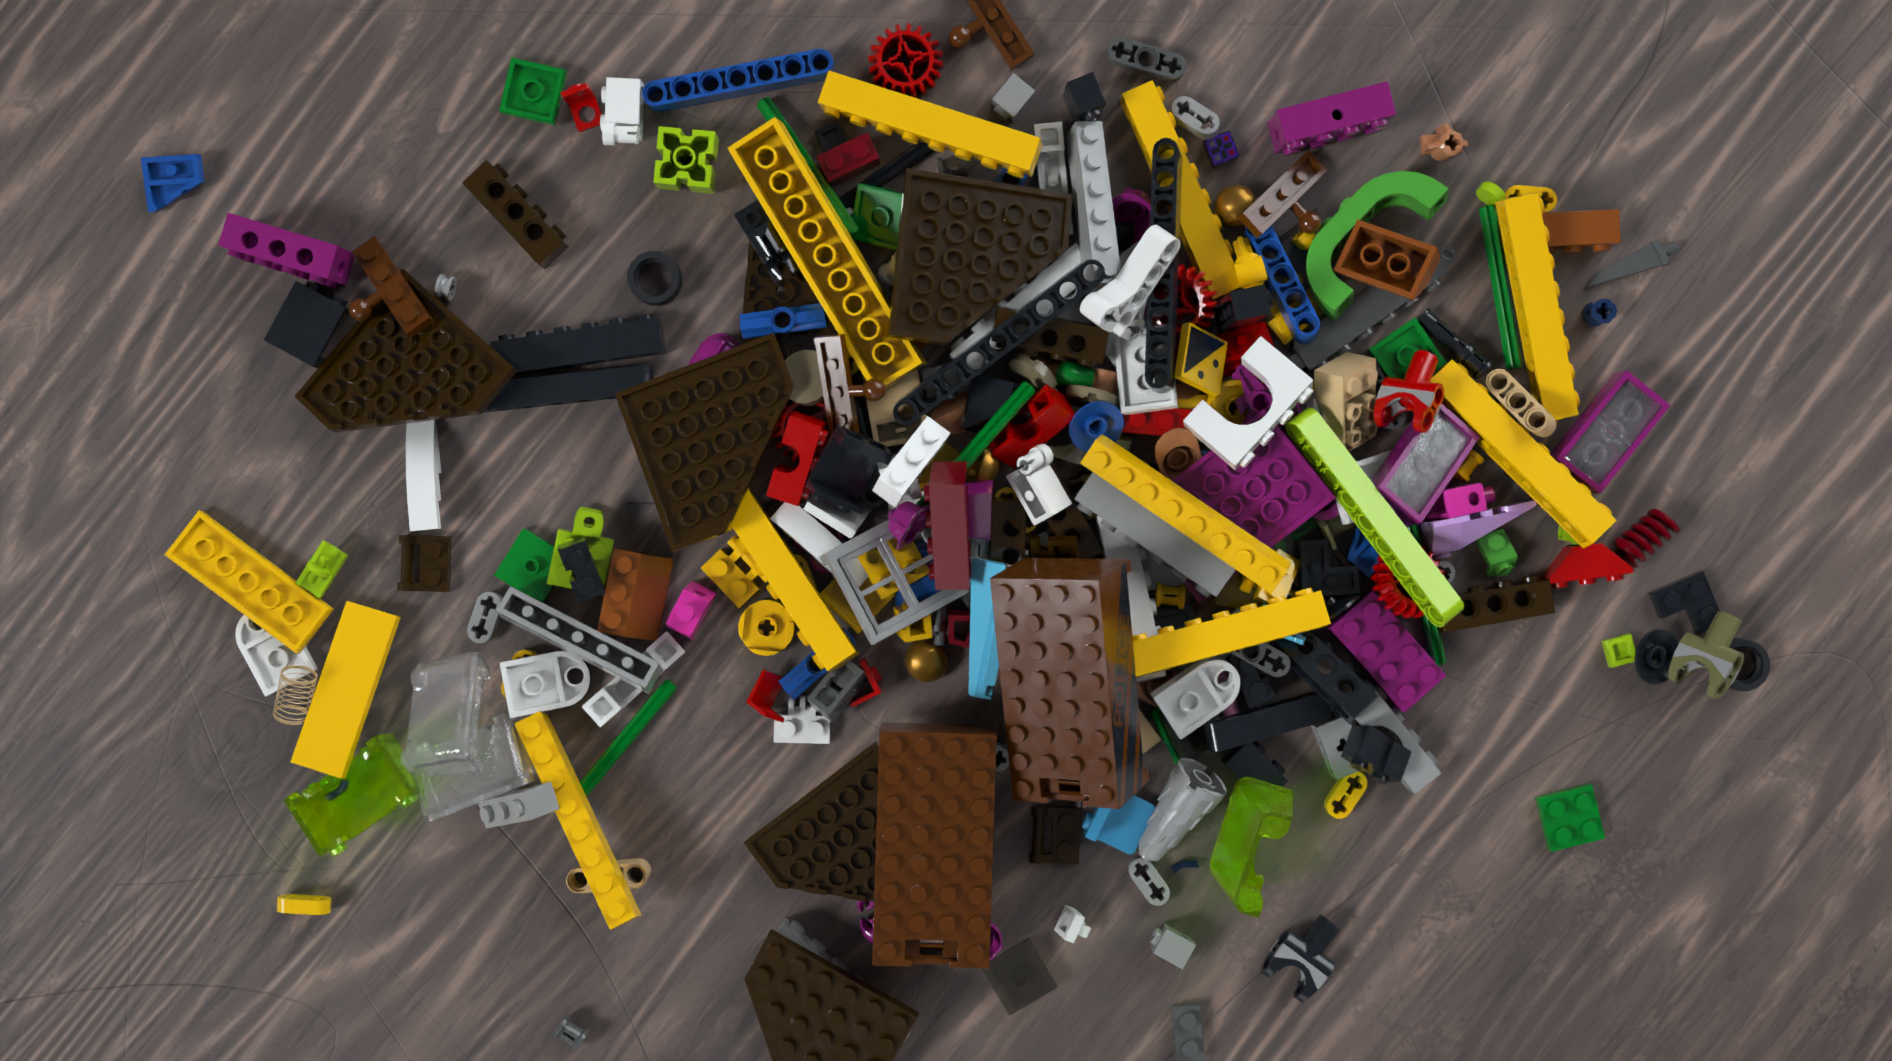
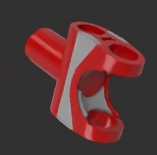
M1417 350L1413 354L1404 379L1386 377L1383 380L1374 407V422L1377 426L1387 427L1390 421H1393L1399 413L1413 411V428L1416 432L1426 433L1431 428L1444 399L1443 385L1430 382L1438 363L1436 355L1428 351Z

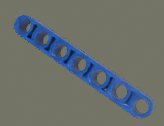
M814 49L650 81L643 87L642 97L652 111L665 112L825 81L828 71L834 72V61L832 55L827 50ZM818 60H826L829 63L828 67L824 70H818L814 65ZM791 65L801 67V71L797 75H789L787 73V69ZM765 70H770L774 73L773 77L768 81H763L759 78L760 74ZM738 75L746 77L745 83L741 86L732 84L733 79ZM709 81H717L719 83L714 91H706L705 86ZM681 87H691V91L687 96H678V90ZM654 92H663V97L660 101H650V97Z

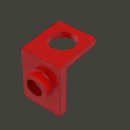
M587 83L573 85L566 91L561 92L563 100L570 107L579 132L600 126L602 113L596 96ZM591 107L594 109L595 117L591 122L581 121L579 113L582 108Z
M866 657L860 659L859 662L873 690L851 701V708L882 692L878 683L882 681V678L875 665L870 667Z
M763 669L746 703L761 715L783 723L785 719L771 708L782 688L778 681L783 676Z

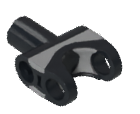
M1321 914L1303 937L1291 928L1286 929L1270 949L1263 962L1261 973L1266 977H1271L1277 970L1280 971L1283 967H1298L1300 979L1298 981L1299 985L1294 992V998L1299 1002L1306 1001L1323 985L1335 967V962L1323 952L1339 933L1340 929Z

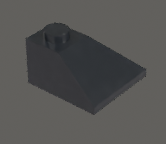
M982 375L974 377L970 383L960 429L978 434L1021 384ZM1027 403L1010 420L1012 424H1023L1030 417L1031 412Z

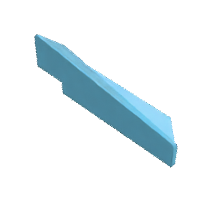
M973 558L971 564L968 693L972 697L991 700L993 686H995L999 662L990 578L1005 570L1006 565L1002 562Z

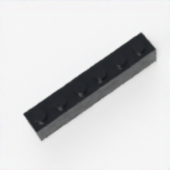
M653 314L637 316V321L626 322V318L609 320V325L598 326V322L581 324V329L571 330L570 326L553 328L554 333L543 334V330H533L526 332V337L515 338V334L498 336V341L490 342V345L518 370L515 375L666 354L662 321L659 318H654Z

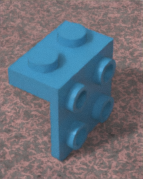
M1134 795L1120 809L1094 807L1091 813L1088 812L1082 822L1081 827L1084 828L1082 832L1086 838L1094 842L1098 839L1127 854H1133L1139 845L1138 842L1148 825L1147 821L1155 806Z

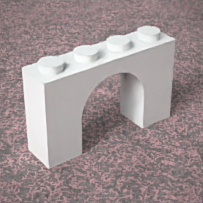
M1261 336L1241 357V361L1244 367L1269 388L1273 401L1268 413L1261 420L1253 424L1238 425L1223 418L1202 400L1183 420L1186 429L1190 430L1235 471L1240 466L1245 468L1255 457L1253 451L1260 444L1264 447L1274 436L1273 429L1279 423L1284 425L1294 414L1292 409L1298 402L1301 404L1305 403L1313 393L1311 389L1313 387V379Z

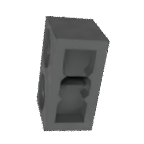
M849 660L832 673L828 672L807 700L813 709L834 723L868 679L865 672Z

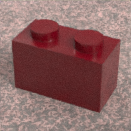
M868 132L817 156L818 163L831 187L881 165L879 155Z

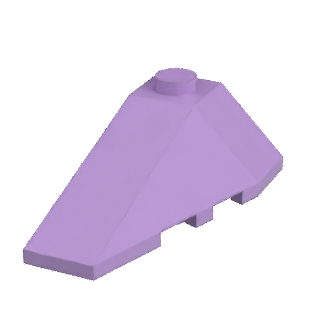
M1526 500L1487 508L1486 511L1450 519L1422 521L1419 524L1425 552H1433L1434 559L1451 557V551L1462 549L1537 506L1536 501Z

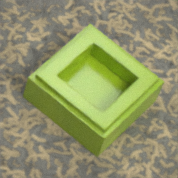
M1627 633L1601 640L1608 667L1614 668L1635 662L1636 649L1632 634Z

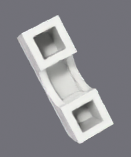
M927 416L878 478L872 491L896 507L912 487L922 470L930 464L943 447L950 432Z

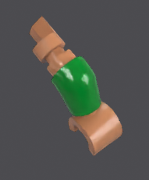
M1029 357L1033 361L1036 359L1042 361L1056 378L1058 386L1081 385L1104 390L1116 396L1119 394L1116 372L1104 369L1093 370L1069 360L1054 361L1052 363L1048 359Z

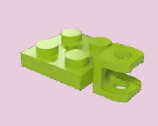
M581 506L575 514L572 531L558 528L547 584L572 589L570 576L575 574L573 569L565 571L558 552V545L585 536L605 586L614 539L601 536L604 523L601 510ZM586 517H592L594 519V522L592 524H586L584 522V519Z

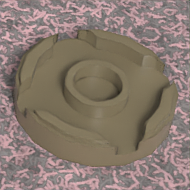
M802 350L793 353L785 360L795 386L789 400L802 406L820 403L824 400L816 351Z
M1019 353L1009 362V371L1015 383L1022 384L1023 382H1028L1033 388H1036L1035 394L1046 384L1055 389L1057 385L1056 378L1042 361L1038 359L1033 361L1029 359L1030 354Z
M1068 385L1065 388L1064 396L1068 398L1069 402L1082 407L1095 401L1110 402L1117 407L1120 405L1118 396L1104 390L1081 385Z

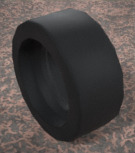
M647 251L638 255L631 262L627 271V283L631 292L641 302L651 306H662L672 302L678 296L682 287V273L678 264L669 255L660 251ZM652 262L664 264L671 274L669 288L659 295L646 293L639 284L641 269Z
M1734 638L1729 648H1744L1750 651L1754 660V667L1749 677L1742 681L1734 680L1729 689L1736 691L1756 689L1766 681L1770 672L1768 653L1761 644L1751 639Z

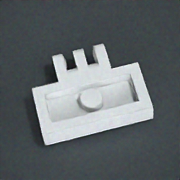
M789 695L788 714H779L785 719L784 722L774 720V743L829 744L830 721L823 715H817V711L812 707H806V695H800V706H795L796 699Z

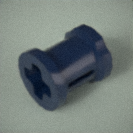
M1599 299L1585 305L1582 311V318L1589 326H1600L1610 323L1616 317L1617 308L1610 299ZM1596 309L1602 312V316L1596 313Z

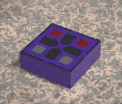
M1230 130L1216 135L1213 139L1202 142L1212 168L1237 159L1240 156Z

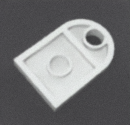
M245 615L239 620L235 633L237 645L265 697L277 692L280 673L284 667L301 665L309 667L314 671L318 670L306 646L300 654H296L264 629H256L253 621ZM289 669L283 672V675L288 673L311 674V672L303 669ZM289 674V675H286L285 677H287V678H301V679H302V678H304L306 675H302V674Z
M554 651L499 662L510 718L571 706L583 698L589 687L590 674L587 665L582 659L567 651ZM573 668H579L583 672V679L578 684H571L567 679L569 670Z
M1215 656L1196 661L1151 692L1150 695L1177 737L1181 740L1234 702L1240 690V677L1233 665L1227 660ZM1223 671H1229L1228 679L1218 683V675Z

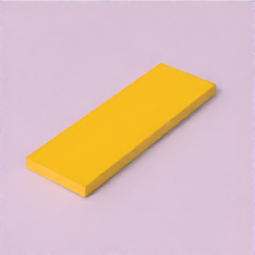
M201 510L196 513L164 554L296 654L302 652L334 610V608L316 597L309 590L296 584L295 579Z
M346 601L291 763L341 779L346 778L401 617Z

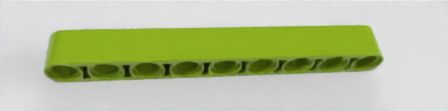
M1309 407L1287 422L1285 429L1290 439L1424 615L1437 627L1446 625L1464 609L1461 598L1326 421L1315 409Z

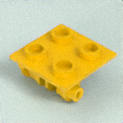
M895 537L886 541L901 570L922 559L913 541L908 545H904L900 550H896L898 540ZM877 547L858 556L873 585L891 576ZM925 563L904 574L908 583L911 584L928 575L929 569ZM893 580L876 589L882 600L899 591V588Z

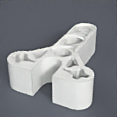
M1158 225L1151 226L1144 233L1116 278L1099 291L1092 292L1084 298L1080 306V313L1103 330L1110 333L1113 331L1128 341L1136 339L1144 329L1145 321L1143 316L1147 298L1179 251L1180 240Z

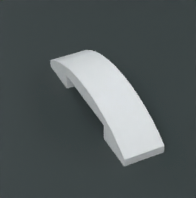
M1062 121L1034 124V136L1040 137L1043 144L1036 163L1039 189L1068 194ZM1072 215L1069 235H1073Z
M784 502L770 518L777 527L787 536L792 537L822 565L823 563L819 556L842 544L800 506ZM856 557L847 562L846 565L859 588L868 578V575ZM829 565L824 566L828 571L832 573Z
M666 631L642 654L659 662L663 669L662 674L685 651ZM615 677L589 699L582 708L601 728L638 696L642 690Z

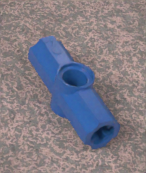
M820 303L789 308L778 307L774 310L739 314L743 339L763 337L771 333L775 335H788L792 332L827 328L826 312ZM782 314L790 315L791 318L790 324L785 328H779L776 324L777 318Z
M842 626V628L852 641L853 645L856 647L858 645L857 642L849 634V632ZM814 651L778 681L793 699H796L827 672L825 668L823 670H816L812 667L811 658L816 654Z

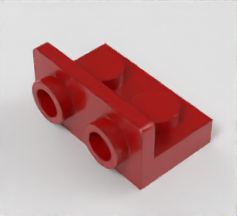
M1265 321L1215 335L1228 342L1223 377L1232 376V373L1236 371V367L1242 364L1241 357L1260 336L1275 347Z

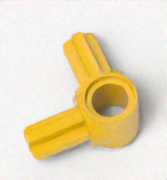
M1237 237V240L1233 241V248L1237 257L1233 266L1239 287L1246 289L1263 285L1264 281L1268 280L1261 255L1258 256V254L1253 253L1247 237Z

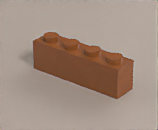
M1619 209L1547 212L1542 214L1544 225L1548 228L1550 240L1547 244L1551 254H1554L1555 250L1565 249V254L1581 253L1583 248H1593L1595 253L1611 251L1612 246L1621 243Z

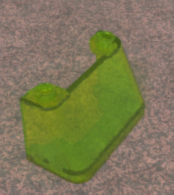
M393 733L374 736L366 742L368 747L361 748L359 750L360 753L352 758L345 778L349 780V784L342 795L331 801L328 798L327 800L325 799V794L339 787L342 780L341 778L327 775L320 781L308 785V788L303 790L300 795L296 791L283 800L319 857L331 854L332 857L339 855L348 848L346 843L398 807L406 808L418 800L416 795L420 792L400 743Z
M1251 777L1241 778L1233 788L1210 859L1209 869L1211 875L1240 912L1259 918L1264 901L1261 893L1264 876L1256 873L1254 857L1261 836L1279 839L1287 834L1293 819V790Z

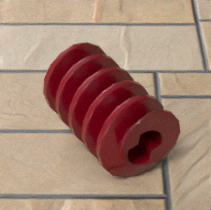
M1650 509L1647 512V516H1642L1639 519V523L1631 525L1630 530L1624 531L1622 537H1617L1613 544L1621 559L1633 568H1638L1635 559L1645 562L1644 551L1653 555L1655 551L1651 545L1653 544L1661 548L1663 543L1660 537L1669 541L1672 537L1668 531L1671 530L1673 533L1678 534L1680 528L1664 512Z

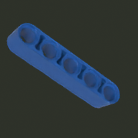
M1272 225L1258 238L1245 226L1244 238L1247 237L1249 239L1253 253L1258 254V256L1261 255L1268 277L1265 283L1292 337L1299 344L1307 345L1312 343L1316 339L1320 328L1319 318ZM1268 251L1273 252L1276 258L1266 259L1262 254ZM1279 275L1285 276L1288 282L1280 284L1274 278ZM1292 299L1297 300L1301 306L1291 308L1286 302ZM1301 324H1308L1313 328V331L1304 333L1299 329V326Z

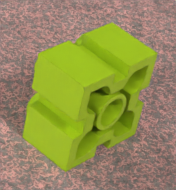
M659 126L657 150L663 156V161L655 160L653 183L657 188L681 191V184H685L691 192L714 194L716 171L710 165V160L717 161L719 138L716 132L692 129V136H686L681 128ZM687 156H690L692 159L691 163L684 166L681 160L684 161Z

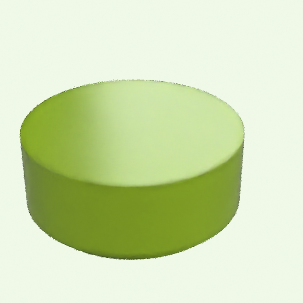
M1489 181L1482 182L1476 190L1477 197L1486 205H1495L1496 207L1495 201L1506 198L1502 188Z

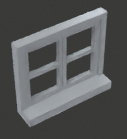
M889 520L819 556L824 566L829 565L871 645L970 592L969 590H941L919 603L904 574L932 560L933 554L901 570L886 542L894 538L888 529ZM925 525L921 535L926 544L928 537H932V528H926ZM877 547L891 576L860 592L846 563ZM894 580L909 609L878 625L863 596Z

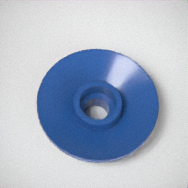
M1095 401L1080 408L1073 416L1069 426V435L1074 445L1080 450L1088 452L1094 441L1101 434L1116 442L1124 427V418L1118 407L1110 402Z

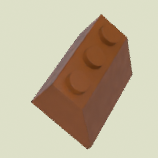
M1357 219L1333 271L1414 301L1429 284L1441 257L1436 246Z
M614 548L597 631L622 637L656 641L659 636L674 559Z

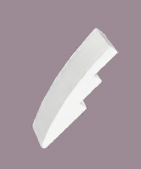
M436 420L406 424V484L410 531L441 529L438 501H441L439 483L441 463Z

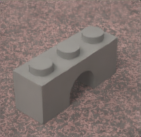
M551 782L537 784L523 790L519 788L505 791L478 802L480 818L484 822L486 829L533 820L560 809Z

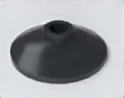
M1355 594L1337 599L1334 595L1325 601L1330 620L1351 606L1361 596Z
M1655 629L1645 634L1640 640L1635 652V669L1638 676L1644 682L1656 685L1669 679V667L1678 646L1673 634L1666 630Z

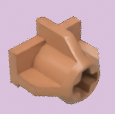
M1443 124L1436 128V134L1420 136L1421 155H1431L1437 161H1446L1463 152V149L1468 147V141L1463 140L1462 133L1453 131L1449 124Z

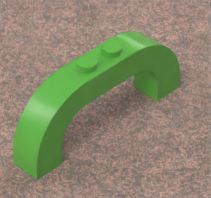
M1397 171L1383 174L1370 180L1351 198H1345L1339 206V211L1333 217L1329 216L1322 223L1320 231L1313 239L1308 250L1306 280L1309 293L1316 306L1325 315L1336 321L1354 300V290L1335 275L1331 266L1337 255L1344 249L1357 219L1368 223L1381 210L1401 206L1415 211L1429 221L1447 202L1449 188L1434 178L1421 173Z

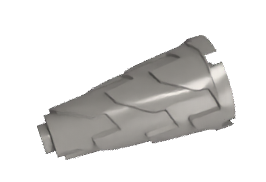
M1181 758L1177 761L1168 782L1157 799L1159 802L1147 821L1148 825L1138 842L1139 855L1148 862L1159 861L1170 849L1176 847L1189 830H1193L1204 816L1210 813L1226 795L1227 790L1223 781L1214 772H1212L1210 777L1204 773L1207 766L1189 758Z

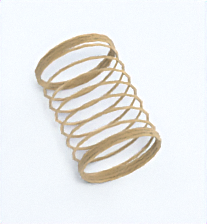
M289 665L281 670L273 710V717L277 721L288 725H301L304 723L305 720L287 718L280 715L276 710L280 709L283 712L294 715H307L308 710L306 708L310 707L307 703L310 702L311 704L314 691L310 687H313L317 680V673L313 669L301 665ZM289 669H303L314 674L315 679L313 678V680L308 681L301 678H287L285 676L289 674L309 675L303 673L283 675V672ZM291 679L304 680V682L294 681V680H291ZM291 685L293 687L309 688L311 689V691L306 692L300 689H287L284 686ZM288 690L295 693H308L310 696L305 697L298 694H285L283 691ZM290 695L301 696V698H299V697H293V696H290ZM282 696H289L297 699H308L309 702H303L295 699L285 700L284 698H282ZM288 700L299 701V702H303V703H296V702H291V701H288ZM287 701L294 704H306L308 705V707L304 708L302 706L291 704L283 705L281 702ZM281 708L297 709L304 713H290ZM275 712H276L278 715H280L281 717H284V718H286V719L302 720V721H295V722H294V721H287V720H284V719H281V718L277 717L276 714H275Z

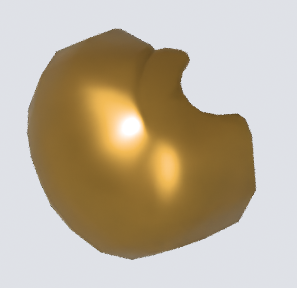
M1235 184L1225 187L1216 199V214L1224 225L1233 228L1245 226L1238 217L1257 200L1256 196L1248 187Z
M989 446L967 469L966 480L969 483L994 480L999 472V459L993 456Z
M934 639L917 640L909 645L905 654V665L912 677L929 683L939 680L946 673L948 667L947 654L941 645H934Z

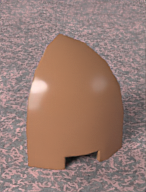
M965 390L955 395L956 398L942 402L931 414V419L949 431L950 434L967 432L960 429L968 396L967 391Z

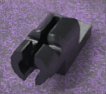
M758 200L734 214L776 285L786 282L778 269L779 265L785 264L793 277L800 272L795 260Z

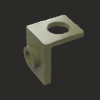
M1340 514L1329 520L1314 518L1322 539H1328L1329 546L1333 550L1337 549L1333 536L1356 525L1354 522L1342 525Z

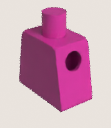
M1481 483L1445 488L1425 519H1450L1486 511L1487 504L1495 501L1494 489L1491 486L1483 487Z
M692 581L680 594L666 621L667 627L694 640L718 593Z

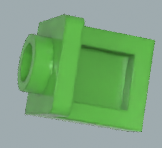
M1504 529L1488 533L1476 540V544L1488 565L1486 571L1488 577L1495 575L1504 576L1515 568L1518 556Z

